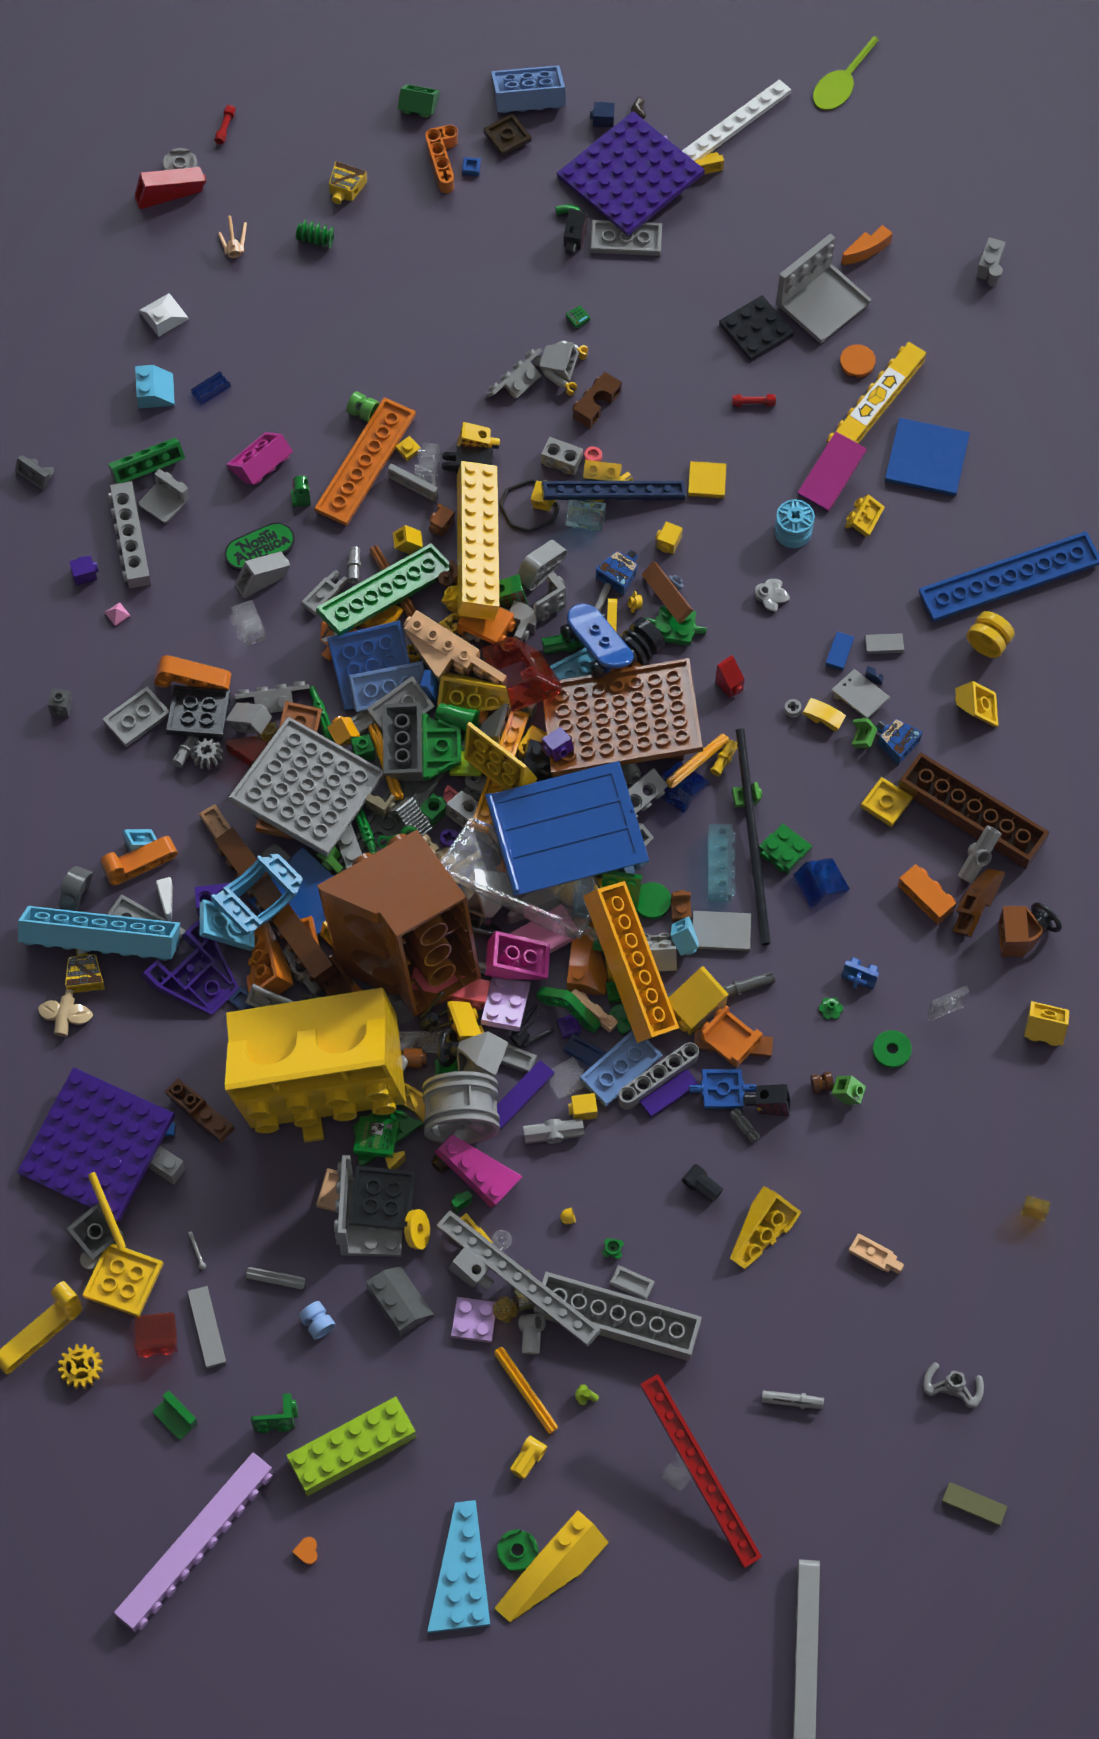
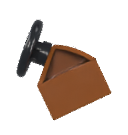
M1039 902L1031 905V912L1027 906H1003L998 920L1001 957H1024L1039 941L1043 931L1046 929L1054 933L1061 931L1062 923L1059 917L1048 906ZM1052 920H1054L1056 927L1052 925Z

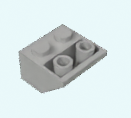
M660 933L651 936L645 934L658 971L677 970L676 946L671 938V934Z

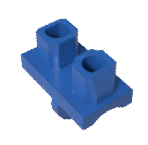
M854 957L850 961L846 960L841 977L854 982L852 987L854 989H857L858 984L874 989L879 975L878 967L872 964L868 965L867 968L860 966L861 961Z

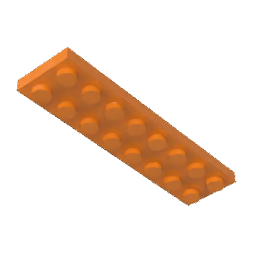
M384 397L314 508L315 512L347 526L389 460L396 445L416 416V411Z

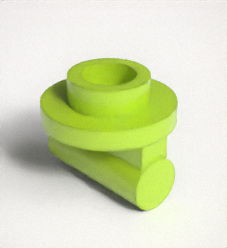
M582 1384L576 1390L575 1397L580 1405H585L587 1400L596 1402L599 1399V1396L588 1389L587 1385Z

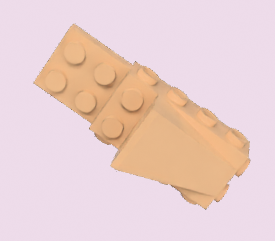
M418 610L415 611L412 617L409 616L404 623L406 637L428 670L432 671L439 682L441 676L454 667L453 670L460 675L465 674L469 676L473 670V674L482 680L485 678L491 683L507 686V676L481 660L478 648Z

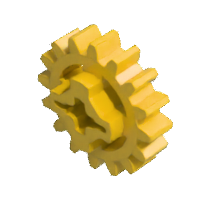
M76 1344L74 1350L69 1347L68 1354L62 1353L64 1360H59L58 1362L62 1366L58 1369L59 1373L63 1374L61 1376L62 1380H67L68 1386L74 1383L75 1389H78L79 1385L86 1389L87 1383L93 1386V1379H100L97 1373H103V1369L99 1367L103 1365L102 1359H99L101 1357L99 1352L94 1353V1347L88 1350L86 1344L82 1348H79L78 1344ZM92 1359L94 1361V1369L90 1366ZM68 1364L72 1367L70 1374L67 1371ZM84 1364L85 1368L80 1367L78 1369L76 1365L82 1366Z

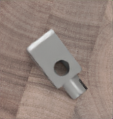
M466 1246L448 1268L472 1288L479 1284L487 1291L495 1282L486 1275L489 1267Z

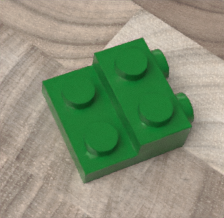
M783 823L759 846L760 856L766 861L769 860L778 871L784 872L787 875L812 849L810 843Z

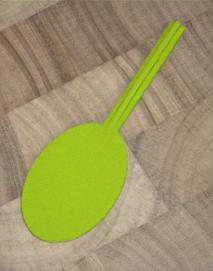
M876 36L872 37L845 71L836 70L830 72L817 83L813 93V101L816 107L821 110H832L846 102L854 86L851 74L879 41Z

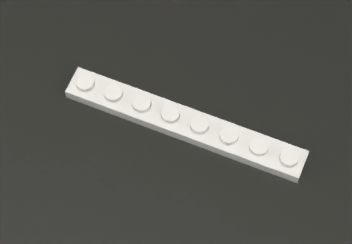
M779 79L682 151L694 161L703 159L789 96L791 89Z

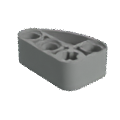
M550 540L528 554L518 571L523 586L529 591H533L547 579V575L552 573L565 558L567 550L554 540Z

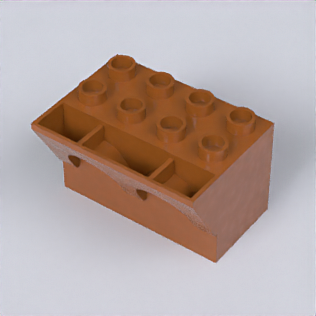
M418 830L408 835L398 834L389 840L385 848L374 854L364 853L354 860L351 867L317 885L335 959L341 962L344 972L375 987L383 988L384 991L393 995L398 993L414 1017L424 1012L440 992H444V994L436 1004L477 979H481L467 898ZM417 967L431 986L445 983L453 974H455L459 981L437 993L425 992L415 978L412 979L413 969ZM415 984L418 990H412V985Z

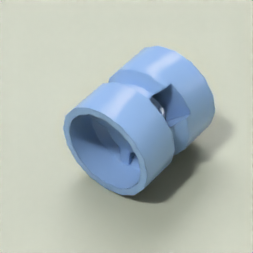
M320 1301L311 1303L298 1315L304 1326H309L308 1331L314 1340L324 1337L336 1326L331 1316L325 1315L326 1309Z

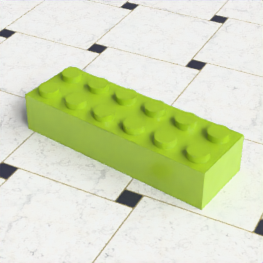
M395 1396L286 1456L303 1491L308 1497L415 1439L416 1431L398 1398Z

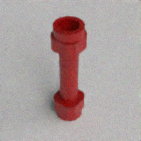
M226 105L223 111L224 119L220 130L216 131L214 138L217 144H224L226 141V131L236 111L233 105Z
M742 394L732 395V406L742 407V404L776 405V394H766V396L742 397Z

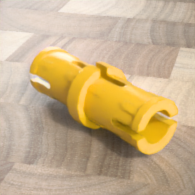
M728 740L722 752L718 753L717 760L710 769L713 775L721 776L726 765L731 763V757L737 749L735 741Z

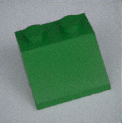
M406 84L400 88L397 109L402 110V113L412 114V112H416L421 117H429V115L435 112L440 90Z

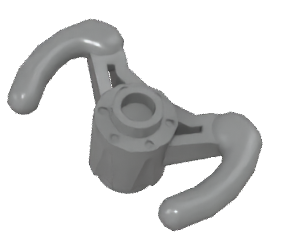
M934 1362L928 1368L923 1381L925 1394L934 1396L942 1392L961 1398L968 1408L978 1406L984 1394L982 1376L977 1375L975 1378L976 1394L972 1397L965 1386L966 1381L962 1372L951 1371L945 1380L932 1385L931 1379L939 1368V1364Z

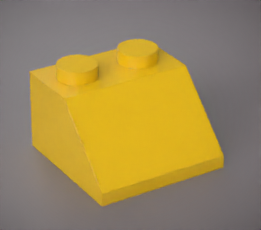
M447 1002L448 1019L453 1021L451 1027L456 1032L458 1041L484 1033L482 1025L478 1026L476 1021L479 1019L475 1008L472 1009L470 1002Z
M1031 1001L1024 1037H1028L1031 1041H1044L1052 1046H1063L1068 1028L1069 1010Z

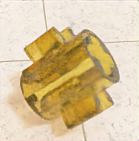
M269 722L262 734H258V737H262V743H269L279 730L277 722Z
M500 1297V1301H496L493 1305L494 1316L502 1322H511V1318H515L518 1313L516 1302L513 1299L509 1300V1297Z

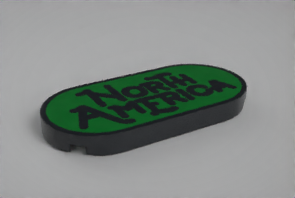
M274 522L242 535L229 542L226 546V563L231 569L241 571L245 561L277 552H282L285 556L293 549L295 543L294 532L288 525Z

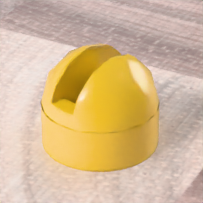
M572 1207L560 1213V1219L566 1225L576 1223Z

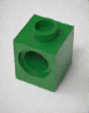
M369 734L351 739L354 754L368 762L375 760V751Z
M434 793L420 806L422 813L429 818L432 828L446 815L447 803L444 798L438 797ZM431 808H437L438 810H437V811H431L430 809H431Z

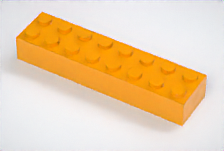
M619 882L583 895L637 1043L678 1029L679 1025L626 882Z

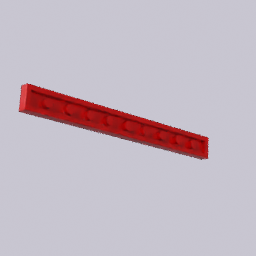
M659 1374L639 1384L742 1567L745 1568L762 1558Z

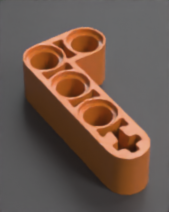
M445 125L427 130L425 137L426 149L438 188L442 193H450L454 189V174L446 149L453 148L458 144V129L454 125Z
M165 655L160 658L157 664L154 684L159 687H169L173 681L192 687L229 690L232 674L224 669Z
M164 836L120 857H117L115 852L107 853L100 859V862L110 885L115 886L177 857L178 851L171 838Z

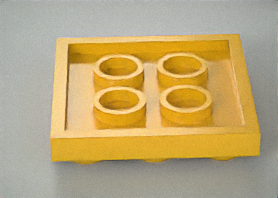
M112 1243L102 1252L83 1292V1297L139 1318L164 1263L161 1260L125 1247L118 1249L117 1245Z

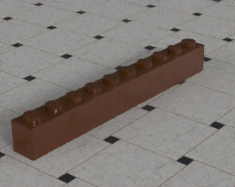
M234 827L215 839V842L218 844L216 850L221 857L226 856L228 858L225 862L231 871L235 869L238 872L235 875L236 878L240 877L257 860ZM266 872L247 890L251 898L255 896L258 900L255 904L261 912L268 909L282 896ZM289 903L268 921L271 926L273 924L276 925L277 929L274 931L281 940L283 938L286 939L287 943L285 946L290 953L295 952L297 954L295 960L300 967L305 966L307 968L305 974L311 982L315 980L318 985H321L338 972Z

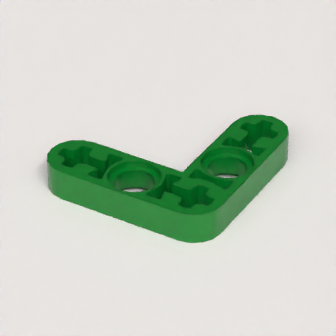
M540 987L535 994V997L545 1005L566 1008L591 1033H596L601 1026L600 1021L568 990Z

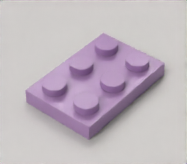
M492 977L481 1025L519 1032L531 982Z

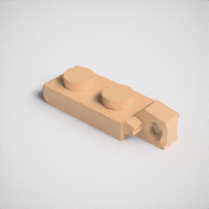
M577 989L571 992L600 1021L601 1026L609 1033L617 1026L618 1021L612 1015H607L601 1006L591 1002L585 993L579 992Z
M859 1233L848 1250L854 1256L888 1273L891 1270L900 1275L904 1268V1264L896 1260L897 1256L893 1254V1251Z

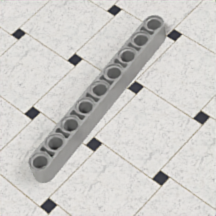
M798 1560L793 1739L816 1738L820 1561Z

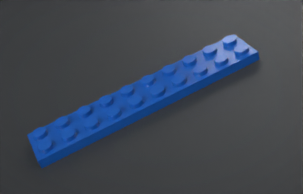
M1087 531L924 586L919 588L918 593L932 621L936 622L1098 566L1099 554Z

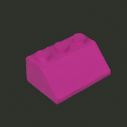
M265 432L226 465L244 483L256 485L262 481L264 475L273 472L276 469V465L286 461L293 450L282 434Z

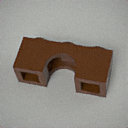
M607 372L598 376L593 386L585 390L582 399L574 403L572 407L573 418L591 429L601 417V407L595 402L605 400L612 404L622 392V382Z

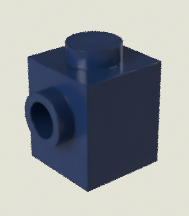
M594 102V109H590V119H593V127H614L615 103Z

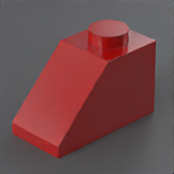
M731 655L717 665L715 683L729 698L734 694H740L744 689L745 679L735 658Z

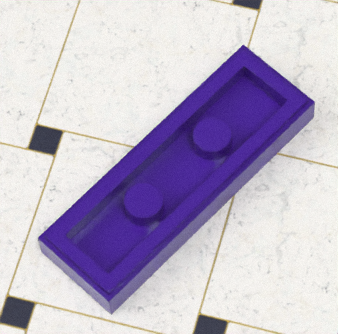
M686 1069L641 1099L639 1103L650 1118H652L688 1094L689 1085H699V1083L689 1070Z

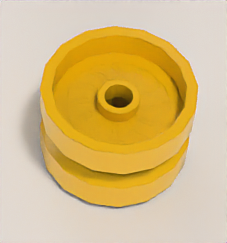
M984 611L980 613L975 624L967 631L966 638L970 645L979 653L990 658H998L1004 652L1006 645L1014 638L1015 632L1010 623L1003 617L990 611Z

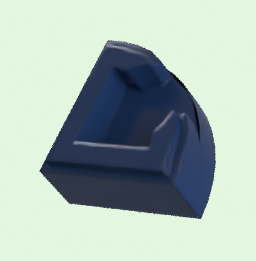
M867 666L865 677L873 683L882 685L883 675L876 673L875 668Z

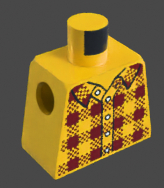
M463 422L457 446L499 449L500 439L490 437L491 429L488 427Z

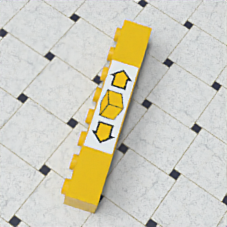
M910 342L905 347L902 346L897 352V357L889 361L887 369L879 373L875 384H870L866 395H862L859 398L857 406L849 410L844 421H840L836 432L859 444L923 365L927 352ZM833 432L828 436L826 442L829 443L830 439L834 435Z

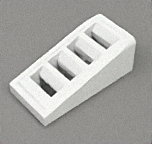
M171 877L156 880V885L165 918L168 921H172L173 885Z

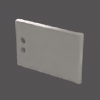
M855 669L832 688V692L867 719L890 699L889 695Z

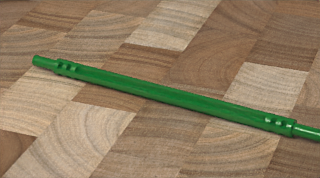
M310 686L308 690L313 701L312 706L322 709L319 724L324 737L335 743L327 728L331 723L324 703L320 700L316 687ZM361 808L355 819L364 844L367 845L369 852L376 853L375 838L364 810Z

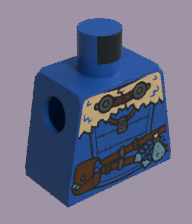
M630 550L626 555L619 551L614 552L597 566L596 578L603 583H609L612 589L624 596L637 575L638 564L635 562L638 558L637 553L633 550Z
M895 719L890 725L880 720L875 726L878 729L877 731L881 733L878 742L879 746L898 765L917 746L922 738L923 732L899 719Z

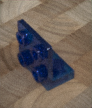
M676 763L661 775L662 779L666 782V779L684 763ZM693 771L675 787L670 788L667 786L661 798L685 813L694 796L708 786L709 781L701 774Z
M833 858L805 862L793 874L810 907L816 906L826 895L844 893L850 890Z

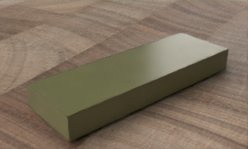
M949 1482L942 1500L944 1504L999 1527L1008 1507Z

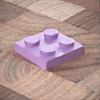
M457 1297L451 1338L492 1343L497 1302Z

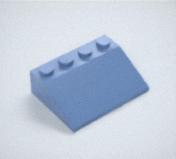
M559 65L491 71L497 112H525L531 109H559L566 106L565 85Z

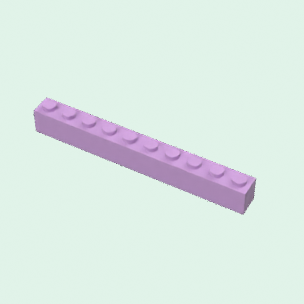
M253 1452L115 1610V1616L134 1633L138 1629L142 1630L148 1622L147 1618L152 1613L158 1612L161 1608V1602L165 1597L169 1598L175 1592L177 1583L180 1580L184 1581L188 1577L190 1568L194 1564L198 1565L204 1558L203 1553L208 1548L214 1547L218 1541L217 1537L221 1532L225 1533L231 1527V1521L234 1517H239L246 1508L244 1506L249 1500L253 1501L257 1497L259 1488L263 1484L267 1485L273 1477L272 1467Z

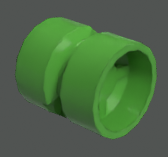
M355 391L348 401L346 412L355 417L359 415L360 419L369 422L380 403L370 397L366 399L364 394Z

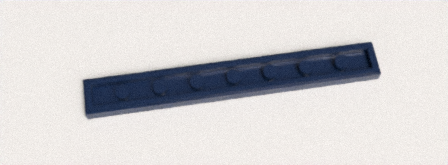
M542 481L541 483L543 500H685L686 498L684 481Z

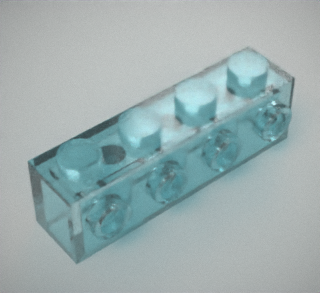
M709 824L708 902H731V896L735 895V884H732V878H735V866H732V860H735V849H732V843H735V831H732V824Z

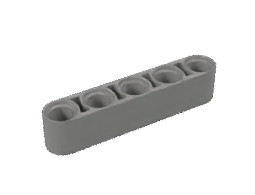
M692 1042L684 1044L622 1087L618 1095L619 1106L625 1110L633 1108L639 1104L641 1099L692 1067L698 1060V1046ZM686 1052H693L695 1055L692 1056V1057H689V1056L685 1055V1053H686ZM672 1062H675V1063H677L679 1066L676 1067V1068H673V1067H671L669 1064L672 1063ZM660 1073L664 1077L658 1079L654 1077V1074ZM641 1084H644V1085H646L648 1088L645 1089V1090H642V1089H640L638 1086L641 1085ZM625 1095H629L632 1097V1099L626 1101L622 1097Z

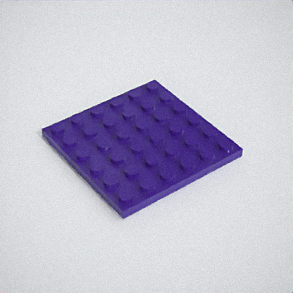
M632 111L559 170L557 177L629 236L703 176L705 171L694 160Z
M73 1067L17 1173L92 1208L99 1202L88 1174L95 1172L114 1219L120 1222L176 1115L171 1111Z

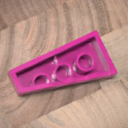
M450 1135L434 1151L490 1207L495 1206L523 1177L454 1135Z

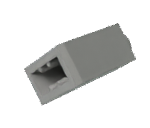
M282 552L245 561L234 585L242 597L247 598L284 578L290 568V563Z

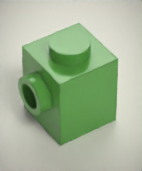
M852 1075L837 1076L831 1094L846 1105L861 1104L866 1086Z

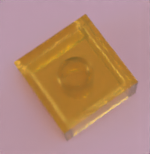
M1026 1195L1021 1215L1045 1221L1051 1202Z

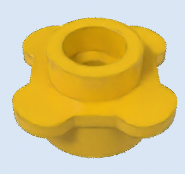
M633 591V595L628 598V607L631 608V613H635V610H640L643 604L642 596L637 595L636 591Z

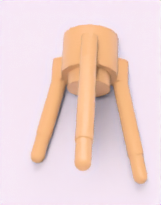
M229 215L228 224L231 240L226 244L222 233L219 232L218 235L224 247L225 255H228L230 258H237L244 253L247 223L244 222L241 241L239 243L238 240L234 239L232 218Z

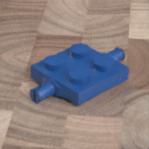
M702 1069L701 1085H689V1093H701L704 1109H743L744 1093H756V1084H744L741 1069Z

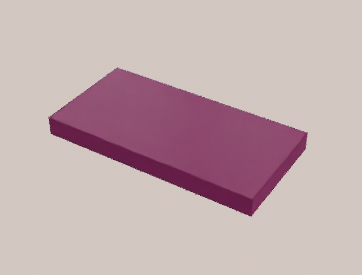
M835 431L799 489L798 494L830 511L865 455L867 448Z

